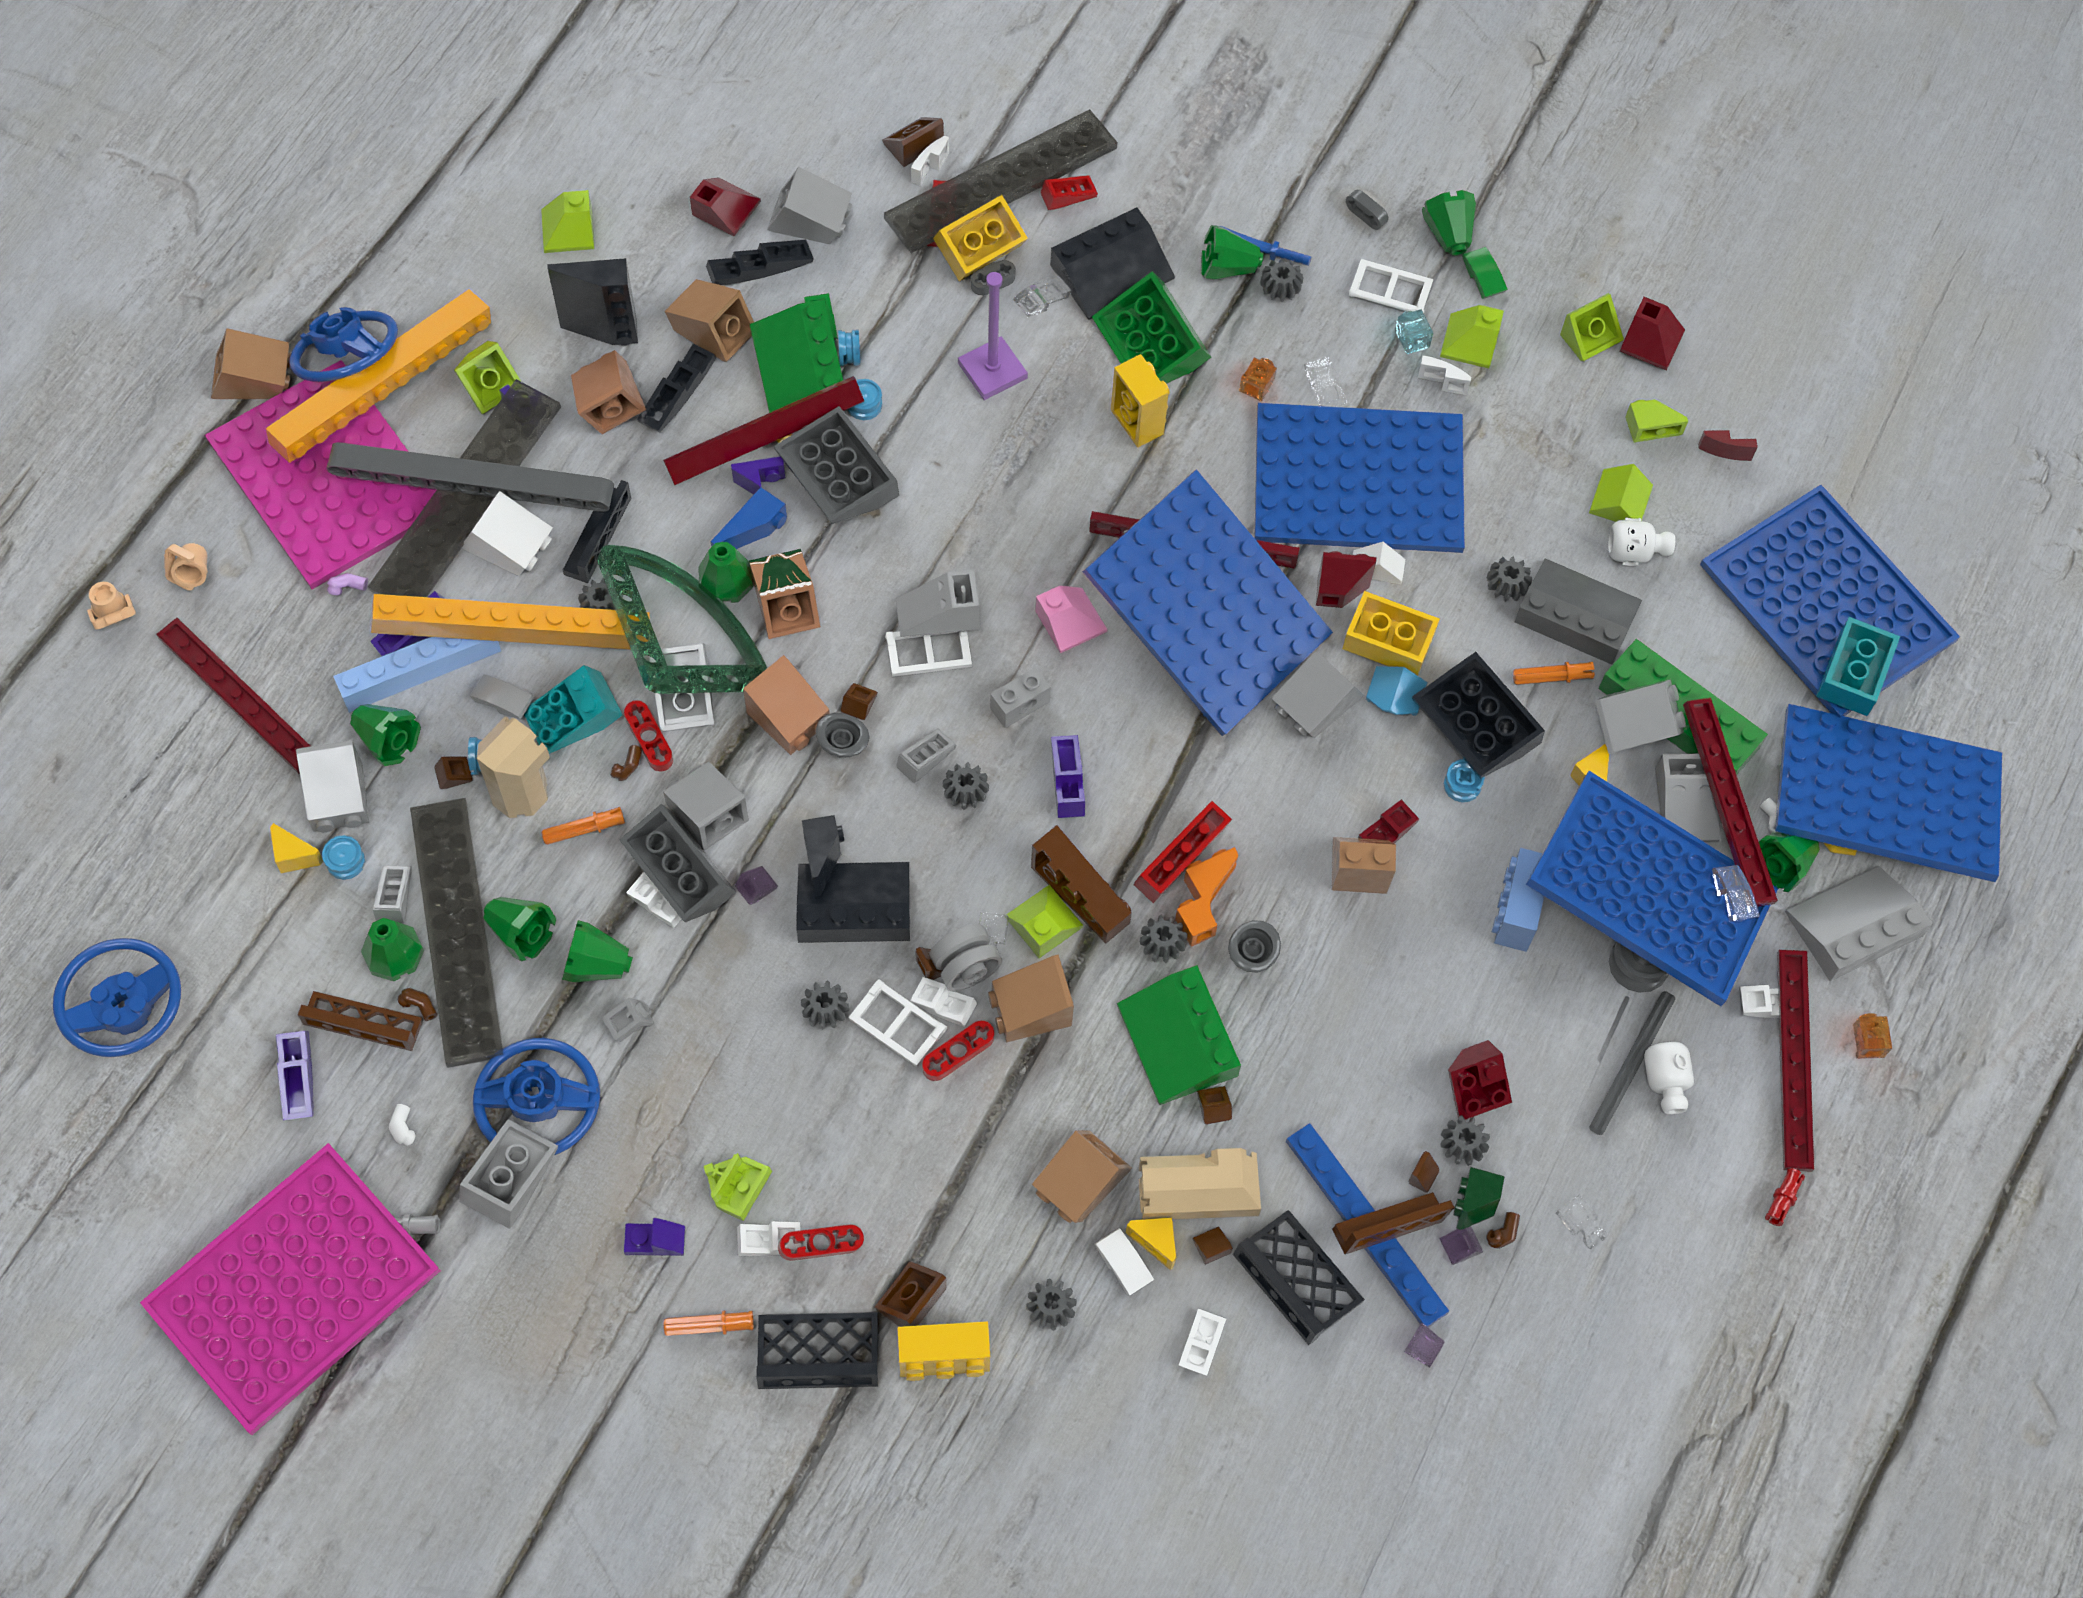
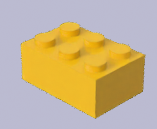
M1001 195L942 228L933 239L958 281H961L972 275L975 271L986 267L1019 248L1028 237Z
M1141 354L1114 367L1111 400L1112 413L1137 448L1164 435L1168 395L1170 394L1167 384L1164 381H1160L1157 377L1152 363L1146 362Z
M1364 591L1346 633L1342 649L1389 667H1405L1418 676L1440 619Z
M988 1321L898 1327L900 1377H906V1380L919 1381L923 1380L924 1376L936 1375L938 1379H950L954 1377V1374L966 1373L967 1377H980L984 1375V1372H990Z

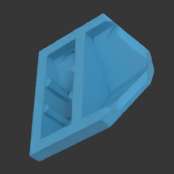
M1376 666L1366 700L1368 702L1371 701L1385 712L1395 715L1412 714L1415 716L1418 714L1419 706L1413 701L1412 696L1425 688L1428 682L1405 667Z

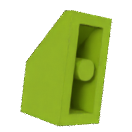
M1656 399L1647 401L1637 400L1630 403L1625 416L1634 443L1683 435L1688 424L1686 416Z

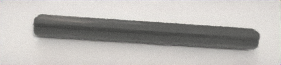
M1663 991L1659 996L1589 1126V1129L1597 1135H1603L1644 1059L1645 1051L1653 1043L1675 1002L1674 995Z

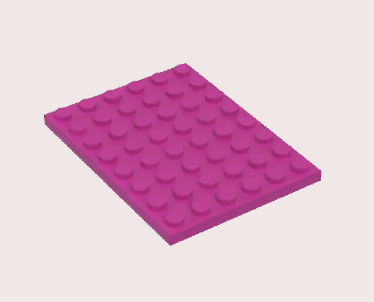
M340 360L322 371L334 370L346 365ZM303 380L205 435L208 443L311 590L450 511L448 505L436 489L340 477L326 470L332 444L337 442L408 451L375 405H372L364 414L358 415L349 421L344 428L338 429L329 435L324 442L310 448L305 455L296 458L290 463L269 444L266 433L268 426L335 380L326 382Z
M327 1143L144 1298L140 1304L246 1431L253 1435L441 1270L333 1147Z

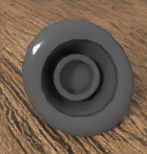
M834 712L825 715L818 721L815 729L817 741L822 749L830 755L839 758L860 754L867 747L870 739L869 731L863 722L845 713Z
M1252 920L1239 926L1230 937L1228 945L1230 958L1235 965L1246 972L1254 973L1271 967L1276 962L1281 949L1280 936L1271 924L1258 920Z

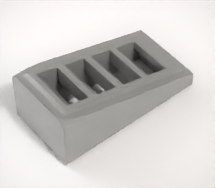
M937 728L900 753L897 760V768L915 783L955 750L957 745ZM936 741L942 749H939L933 742ZM925 748L930 750L933 753V755H931Z
M411 866L382 867L373 906L376 921L386 918L404 923ZM388 878H402L401 880H388ZM387 888H394L399 890H387ZM386 899H397V901H390Z

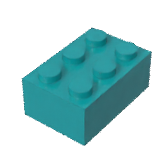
M1848 617L1840 631L1816 697L1868 716L1878 700L1900 636Z

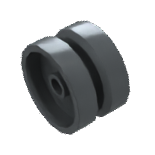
M1617 941L1611 950L1609 957L1611 974L1627 990L1638 993L1651 992L1659 988L1669 976L1668 973Z

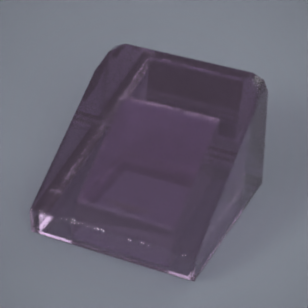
M760 866L741 873L735 887L747 903L752 905L776 890L778 885L764 867Z
M1471 1226L1463 1230L1456 1229L1439 1238L1452 1265L1483 1253Z
M1421 1323L1404 1352L1430 1368L1445 1342L1426 1325Z

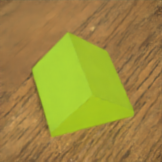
M1610 293L1566 315L1560 336L1580 361H1585L1624 340Z
M1635 464L1603 469L1589 513L1614 522L1625 520V518H1641L1642 521L1653 484Z

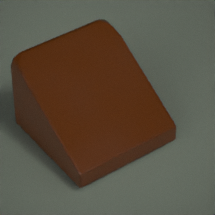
M853 683L843 696L841 712L865 720L878 692Z
M467 756L441 757L435 764L434 769L440 789H448L470 783L473 780Z
M916 948V962L925 978L935 980L941 977L942 971L936 969L930 958L929 952L931 949Z
M1225 1086L1197 1091L1205 1124L1232 1119V1104Z
M1423 1152L1408 1181L1410 1185L1425 1193L1429 1192L1440 1170L1429 1152Z
M1219 1226L1192 1238L1205 1265L1232 1253L1233 1247Z

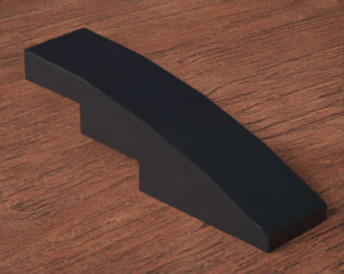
M806 239L759 243L757 250L734 251L732 258L708 260L706 268L712 283L727 285L761 279L812 263L814 258Z
M692 344L682 362L678 360L667 379L662 378L647 402L646 410L641 412L637 421L660 433L676 416L704 379L716 360L715 354Z

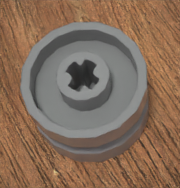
M971 924L949 933L939 940L929 952L936 969L942 971L941 978L949 991H962L984 981L1002 964L1000 954L995 946L989 945L990 937L981 924Z

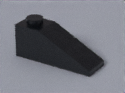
M835 815L802 820L815 897L821 896L841 854L839 842H845L842 825H836Z

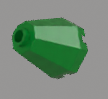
M1465 190L1456 191L1457 196H1451L1450 192L1441 193L1425 201V207L1421 209L1425 222L1444 251L1455 256L1464 254L1472 242L1476 201L1474 194Z
M1210 226L1204 239V244H1207L1206 251L1202 250L1201 275L1209 279H1221L1255 273L1257 267H1261L1263 253L1260 252V247L1221 226Z
M728 542L715 543L708 550L698 567L700 592L716 604H724V601L730 600L731 603H738L753 588L749 561Z
M365 704L356 708L351 715L350 724L376 761L383 766L401 764L405 759L401 755L407 749L411 753L416 748L421 730L420 724L414 720L416 719L415 715L405 709Z
M1784 833L1766 835L1759 841L1772 884L1778 889H1784L1783 892H1790L1796 888L1806 876L1820 851L1818 841Z
M498 897L489 901L484 908L483 919L509 953L521 962L526 960V956L531 959L536 958L552 938L553 932L549 931L550 924L555 926L556 917L551 908L542 902Z
M381 918L372 923L361 953L372 975L396 981L401 978V975L406 973L409 975L416 971L424 949L413 927Z
M577 920L562 980L583 982L621 979L623 972L629 973L633 959L632 956H628L629 948L590 923Z

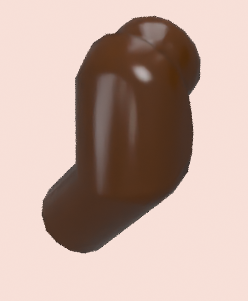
M637 745L629 747L624 765L621 766L618 763L613 765L610 772L612 778H617L618 781H625L638 768L642 753L641 747Z
M406 988L398 996V1003L402 1007L417 1006L425 1021H430L437 1017L438 1014L426 993L413 988Z
M1506 1212L1503 1227L1495 1231L1491 1229L1487 1233L1486 1239L1488 1244L1493 1248L1500 1249L1513 1243L1516 1240L1520 1215L1514 1212Z

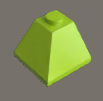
M589 190L563 192L541 209L544 253L595 249Z
M1477 305L1451 313L1440 357L1490 368L1504 310Z
M486 341L468 353L454 369L481 414L486 413L502 402L500 389L504 386L509 385L514 392L524 387L498 342Z
M1050 885L1005 915L1008 922L1038 958H1041L1083 928V924Z

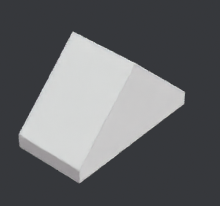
M1380 542L1353 551V555L1366 554L1371 557H1377L1372 579L1402 584L1406 559L1386 543Z

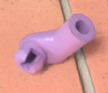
M349 573L332 577L327 582L329 585L327 592L338 596L342 594V587H351L365 591L368 586V578Z

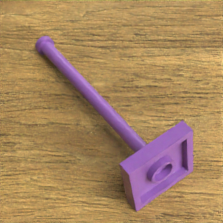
M997 272L989 273L986 278V283L989 286L988 343L958 357L959 366L983 400L1028 379V372L1003 337H999L1000 286L1002 285V276Z

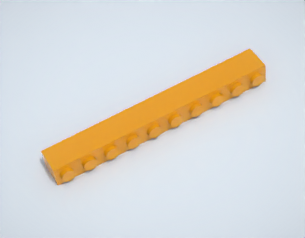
M468 289L398 337L392 348L376 363L354 375L335 380L268 426L266 433L269 444L289 463L296 458L302 457L310 448L324 442L329 435L338 429L344 428L349 421L358 415L364 414L372 405L387 398L395 389L406 385L411 378L420 372L426 371L431 364L445 358L457 346L465 344L470 337L479 331L485 330L491 324L490 307Z
M374 594L371 633L645 650L650 637V612Z

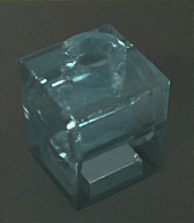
M1422 309L1413 312L1407 311L1398 316L1395 332L1406 354L1429 348L1434 333Z

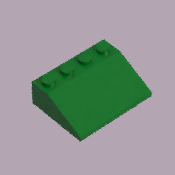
M1153 271L1092 316L1121 364L1141 354L1146 362L1152 363L1159 380L1164 381L1166 384L1193 372L1212 358L1165 283Z
M825 299L800 303L749 324L769 413L843 381Z
M1198 965L1173 973L1117 1003L1119 1012L1159 1105L1239 1076L1240 1061Z

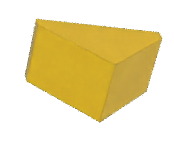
M1606 744L1575 764L1570 776L1579 786L1588 771L1607 781L1609 754Z
M275 823L270 826L275 863L281 873L320 866L323 863L318 849Z
M1172 1218L1131 1220L1127 1224L1126 1234L1171 1270L1176 1261Z

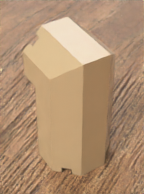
M504 717L478 744L477 761L495 808L509 818H517V815L525 814V817L533 816L548 801L547 779L542 765L550 758L549 753L543 743L539 746L535 743L534 739L537 736L529 728L515 718L509 720L508 717Z
M1229 1148L1212 1150L1211 1157L1205 1158V1153L1200 1155L1140 1157L1139 1171H1142V1177L1139 1179V1196L1142 1220L1158 1218L1259 1216L1261 1201L1257 1153L1251 1151L1250 1156H1247L1245 1149Z

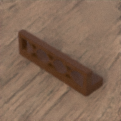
M313 991L308 1006L301 1004L298 1012V1017L303 1025L408 1051L413 1050L423 1022L422 1017ZM318 1000L330 1003L333 1010L326 1011L316 1008ZM352 1008L356 1009L361 1017L355 1018L340 1013ZM380 1015L385 1017L387 1024L383 1025L367 1020ZM404 1021L413 1023L411 1031L396 1028L395 1026Z
M1432 1192L1337 1223L1332 1228V1231L1343 1253L1346 1255L1442 1223L1455 1207L1451 1200L1439 1204Z

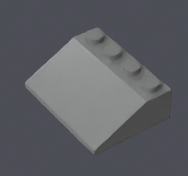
M1880 866L1785 911L1829 981L1837 979L1923 937L1933 925L1919 902Z

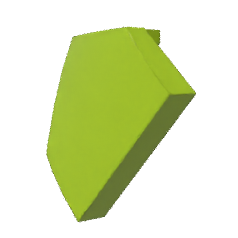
M738 1153L734 1154L731 1159L713 1165V1163L704 1165L705 1174L711 1189V1197L716 1207L744 1221L772 1173L770 1167L746 1156L741 1158Z

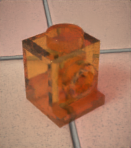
M1254 357L1245 374L1241 377L1239 392L1262 402L1275 380L1277 367L1267 358L1259 360Z
M1874 1013L1861 1015L1853 1024L1857 1048L1856 1059L1885 1058L1892 1049L1887 1016H1877Z

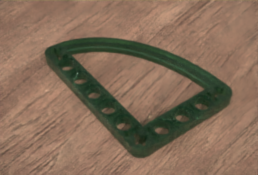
M605 545L602 547L597 559L598 565L643 683L649 691L658 694L743 692L744 687L767 669L762 655L743 625L718 597H715L700 584V581L675 564L640 549L618 545ZM629 566L638 567L664 578L692 597L716 620L729 636L746 665L667 666ZM612 575H618L622 577L625 581H619L615 579ZM620 595H626L630 597L632 601H626L623 598H621ZM628 615H634L640 621L631 620ZM636 635L645 637L648 642L640 641L636 638ZM643 656H650L656 662H649ZM726 675L734 676L738 682L729 680ZM677 676L685 677L689 682L684 683ZM702 676H708L712 678L714 682L705 681L702 678Z

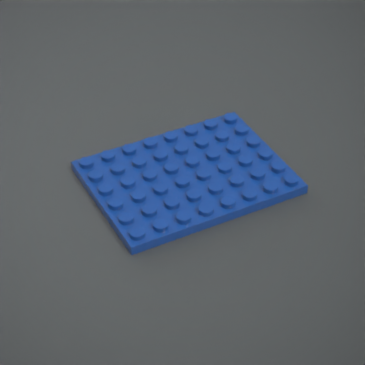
M1258 403L1255 540L1271 543L1362 548L1384 542L1392 549L1463 553L1465 548L1463 414Z
M1197 469L1082 571L1221 736L1226 735L1333 633Z
M1822 485L1817 486L1705 557L1700 563V566L1815 696L1819 690L1840 631L1848 617L1900 636L1880 692L1956 643L1960 638L1957 632ZM1817 697L1830 713L1837 715L1839 718L1852 711Z
M1788 704L1785 713L1775 831L1996 882L1999 877L2002 752L1842 716L1839 718L1832 713Z
M1588 771L1584 776L1526 883L1527 886L1720 1007L1726 1002L1770 908V905L1749 908L1734 860L1591 771ZM1773 885L1774 890H1775V893H1776L1777 890H1778V888Z

